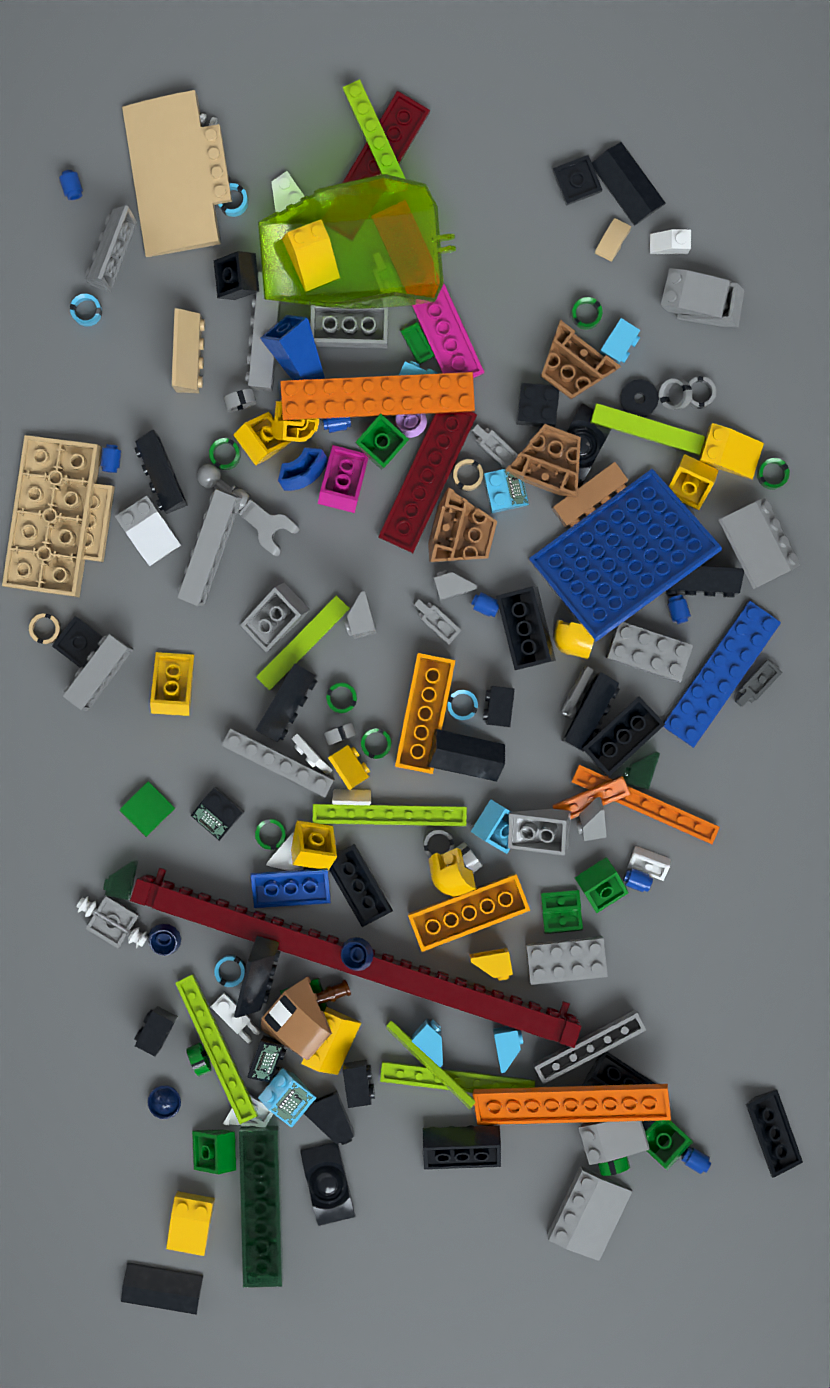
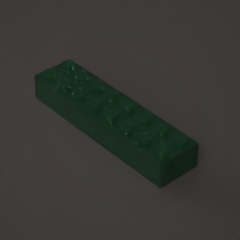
M279 1126L241 1127L239 1130L243 1288L282 1287L284 1277Z

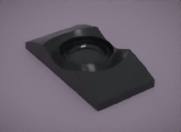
M583 403L567 430L568 433L581 437L578 488L582 486L611 431L610 428L590 423L594 409Z
M331 1142L300 1150L318 1226L356 1217L339 1144Z

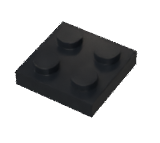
M589 155L555 167L552 170L566 206L602 192V187Z
M74 616L52 647L79 668H84L88 663V656L93 651L96 652L100 647L98 643L103 636L77 616Z

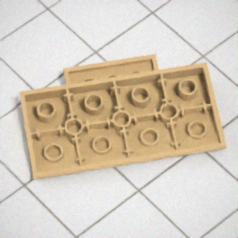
M195 90L123 106L145 256L152 257L220 245L215 205L232 202L221 126L217 124L202 127L198 96Z
M24 436L2 582L3 587L80 598L85 560L104 562L115 489L114 486L97 484L102 452L100 445Z

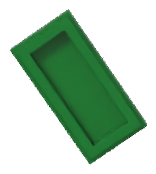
M418 322L400 331L419 365L435 357Z

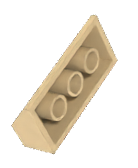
M175 308L172 387L177 393H199V388L203 387V377L200 376V369H203L204 359L201 357V350H204V338H201V333L205 331V319H202L200 313Z

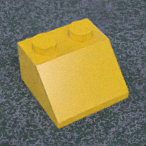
M270 412L245 422L233 434L255 466L268 460L291 443V441L274 438L271 430V420H274V417Z
M684 454L668 487L682 503L700 510L715 483L719 470Z
M347 745L328 757V759L350 790L369 778L368 773L370 770L365 762L361 764L357 757L360 755L354 746L350 748Z
M297 820L291 846L292 864L316 869L328 868L329 870L337 858L333 826Z
M508 948L470 954L471 962L493 978L506 980L509 979V975H513Z

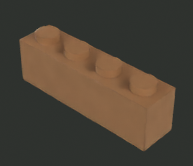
M614 462L578 488L577 497L567 496L556 504L552 510L564 527L568 525L573 527L581 521L579 519L580 516L583 514L588 516L595 511V505L598 503L603 505L610 500V494L615 491L618 494L625 489L628 479L616 462Z

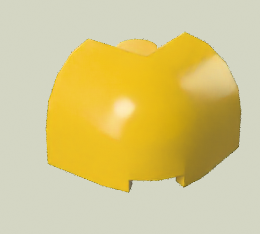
M276 401L275 418L271 420V430L275 439L303 442L311 438L314 432H317L319 419L283 421L281 401Z
M562 620L556 621L553 640L557 649L566 655L588 659L594 639L582 624L567 623Z
M455 848L444 854L435 853L428 859L431 879L440 892L456 897L476 889L473 871L464 867L461 849Z

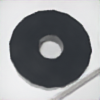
M638 379L631 381L624 387L620 401L625 412L640 417H647L657 407L659 396L653 384L649 381ZM636 394L644 396L645 401L642 404L635 402L634 396Z

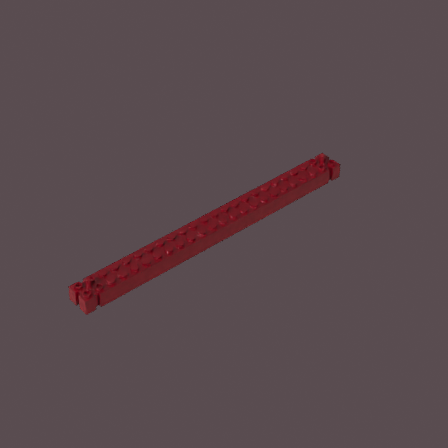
M159 868L156 877L146 874L136 880L130 898L131 902L148 906L152 909L255 942L257 936L279 942V951L575 1048L582 1025L577 1016L567 1013L570 1006L568 1002H562L559 1012L551 1007H547L546 1010L536 1002L529 1001V1003H525L518 996L511 995V997H507L500 990L493 989L489 991L486 990L484 985L478 983L471 985L467 983L466 979L460 977L452 979L449 978L448 973L442 971L434 973L427 966L419 965V967H416L409 960L401 959V961H398L391 954H377L375 949H373V961L370 966L365 970L354 971L346 967L342 962L341 947L344 942L339 941V937L330 934L326 937L320 935V931L312 928L307 931L302 929L303 926L292 922L289 925L284 923L282 918L274 916L271 919L265 917L266 913L255 910L253 913L247 911L248 907L239 904L232 906L229 905L230 901L221 898L214 900L207 893L201 892L196 894L193 893V889L182 886V888L175 887L173 882L167 880L163 882L166 873L164 868Z

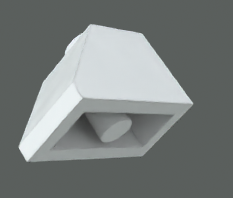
M671 229L650 234V254H688L691 249V230Z

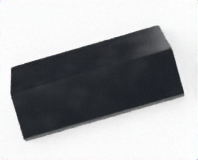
M622 142L609 148L592 162L595 172L634 226L666 204Z
M435 729L427 767L495 782L498 781L505 765V744Z
M353 844L338 852L337 858L329 871L360 925L364 927L392 912L390 904L356 845Z
M778 1090L758 1095L750 1100L746 1107L771 1177L775 1178L803 1163Z
M127 1263L121 1302L197 1315L203 1275Z

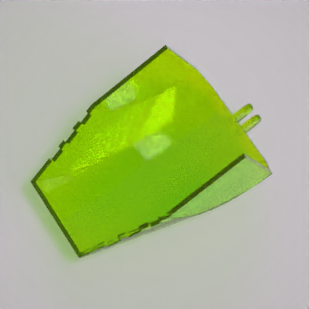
M387 174L319 188L314 191V194L306 195L300 199L301 201L286 206V209L283 211L275 212L258 221L265 300L345 309L387 308L435 302L444 284L441 254L456 251V246L441 247L440 242L455 239V234L440 235L438 206L426 184ZM321 219L330 238L340 279L305 292L282 238L289 231Z

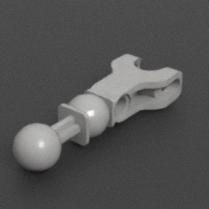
M205 464L199 468L197 480L201 486L224 490L242 497L237 513L258 530L260 545L271 554L279 556L281 553L280 547L274 542L276 531L286 529L293 534H297L300 531V528L287 516L281 514L270 515L250 499L249 494L245 490L238 489L235 485L231 488L221 479L220 470L215 465Z

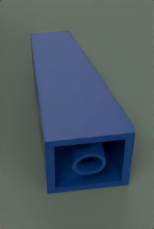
M286 315L260 337L292 380L325 379L307 317Z

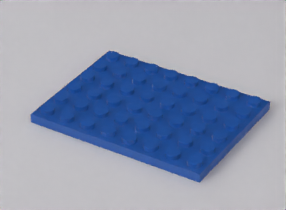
M651 469L530 557L529 560L595 642H597L720 552L722 547L659 475Z

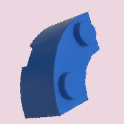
M304 448L302 454L296 460L290 463H282L278 482L284 491L298 490L310 485L324 471L328 462L327 456L322 449Z

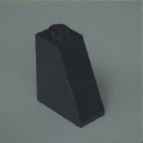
M338 1091L315 1099L304 1112V1115L335 1144L341 1143L344 1145L352 1141L355 1133Z

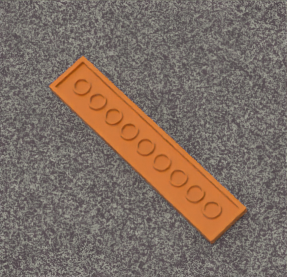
M473 372L280 381L283 421L379 416L380 414L391 416L475 411Z
M668 1084L473 1089V1099L476 1102L474 1106L477 1125L671 1120Z

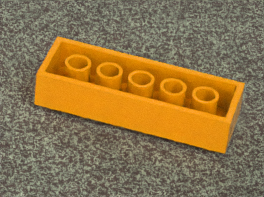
M421 653L417 654L395 767L433 774L434 768L427 767L435 729L442 730L456 660Z
M514 873L479 886L475 890L461 896L450 897L408 913V917L420 949L423 952L530 911L518 876Z

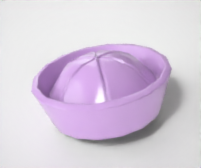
M426 414L396 415L394 426L407 438L420 435L427 424Z

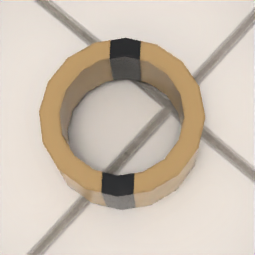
M472 459L460 461L453 471L455 485L464 491L477 489L483 480L481 465ZM464 465L475 466L479 472L478 481L471 486H466L458 480L457 472Z
M42 613L36 615L29 624L30 636L34 641L41 644L53 643L58 639L61 632L59 621L50 614ZM42 618L51 619L56 627L54 635L47 640L38 638L34 631L36 622Z

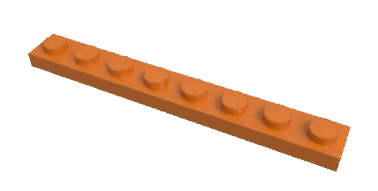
M578 765L571 782L589 790L613 779ZM629 786L631 794L615 801L710 844H713L720 828Z

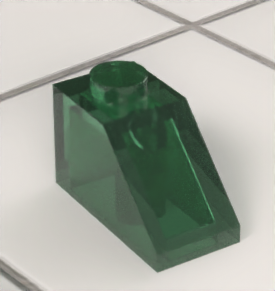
M653 752L630 764V767H626L623 774L626 783L649 790L660 753Z
M137 860L130 862L110 875L108 879H105L103 890H106L105 895L125 900L131 898L138 866Z

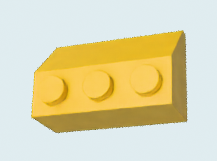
M326 1007L324 1015L332 1034L309 1060L303 1058L301 1064L318 1072L338 1075L361 1022Z

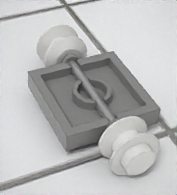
M106 895L98 908H96V900L92 903L88 901L89 896L86 898L82 897L76 906L79 908L78 913L84 911L85 917L91 914L94 915L86 929L119 949L126 936H129L128 944L136 943V949L138 946L142 947L148 939L145 936L147 932L143 934L139 932L140 927L133 929V931L131 929L139 915Z

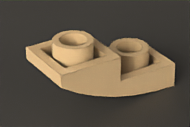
M614 218L600 241L595 254L612 262L619 252L621 244L629 234L631 226Z

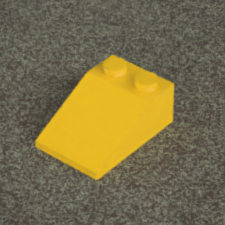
M321 219L289 231L282 238L305 292L340 279L330 238Z
M712 423L708 428L699 461L713 468L753 480L764 443L733 429Z
M156 652L150 699L151 714L190 716L194 655Z
M177 1191L174 1197L166 1249L201 1256L205 1255L215 1198Z

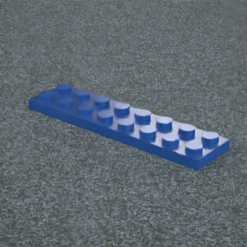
M748 601L664 721L665 725L663 727L694 748L781 622L753 602Z

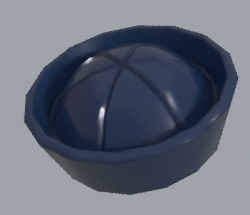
M159 924L149 932L148 943L154 953L166 956L178 950L181 945V936L179 931L172 925Z
M350 938L341 947L342 962L351 970H365L373 961V949L369 942L363 938Z
M159 1086L150 1092L148 1108L155 1117L169 1119L178 1113L181 1107V1098L174 1088Z

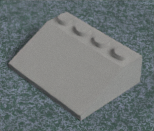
M126 205L115 208L111 214H108L105 221L106 229L99 236L100 245L98 250L95 249L92 255L91 268L88 267L85 274L86 281L90 286L111 293L137 224L133 213Z
M766 497L719 519L753 589L800 566L798 558L793 552L789 540L785 536L780 522L773 513L772 506Z
M580 1165L547 1233L548 1241L599 1261L633 1191Z

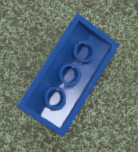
M328 868L251 873L254 908L331 903Z

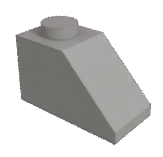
M447 570L436 573L437 577H434L440 601L477 590L475 584L453 572L448 573Z
M597 797L579 814L580 822L577 823L578 834H582L584 841L607 837L604 808L601 797Z

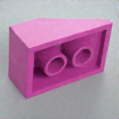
M332 445L318 504L355 513L368 462V457L364 453Z

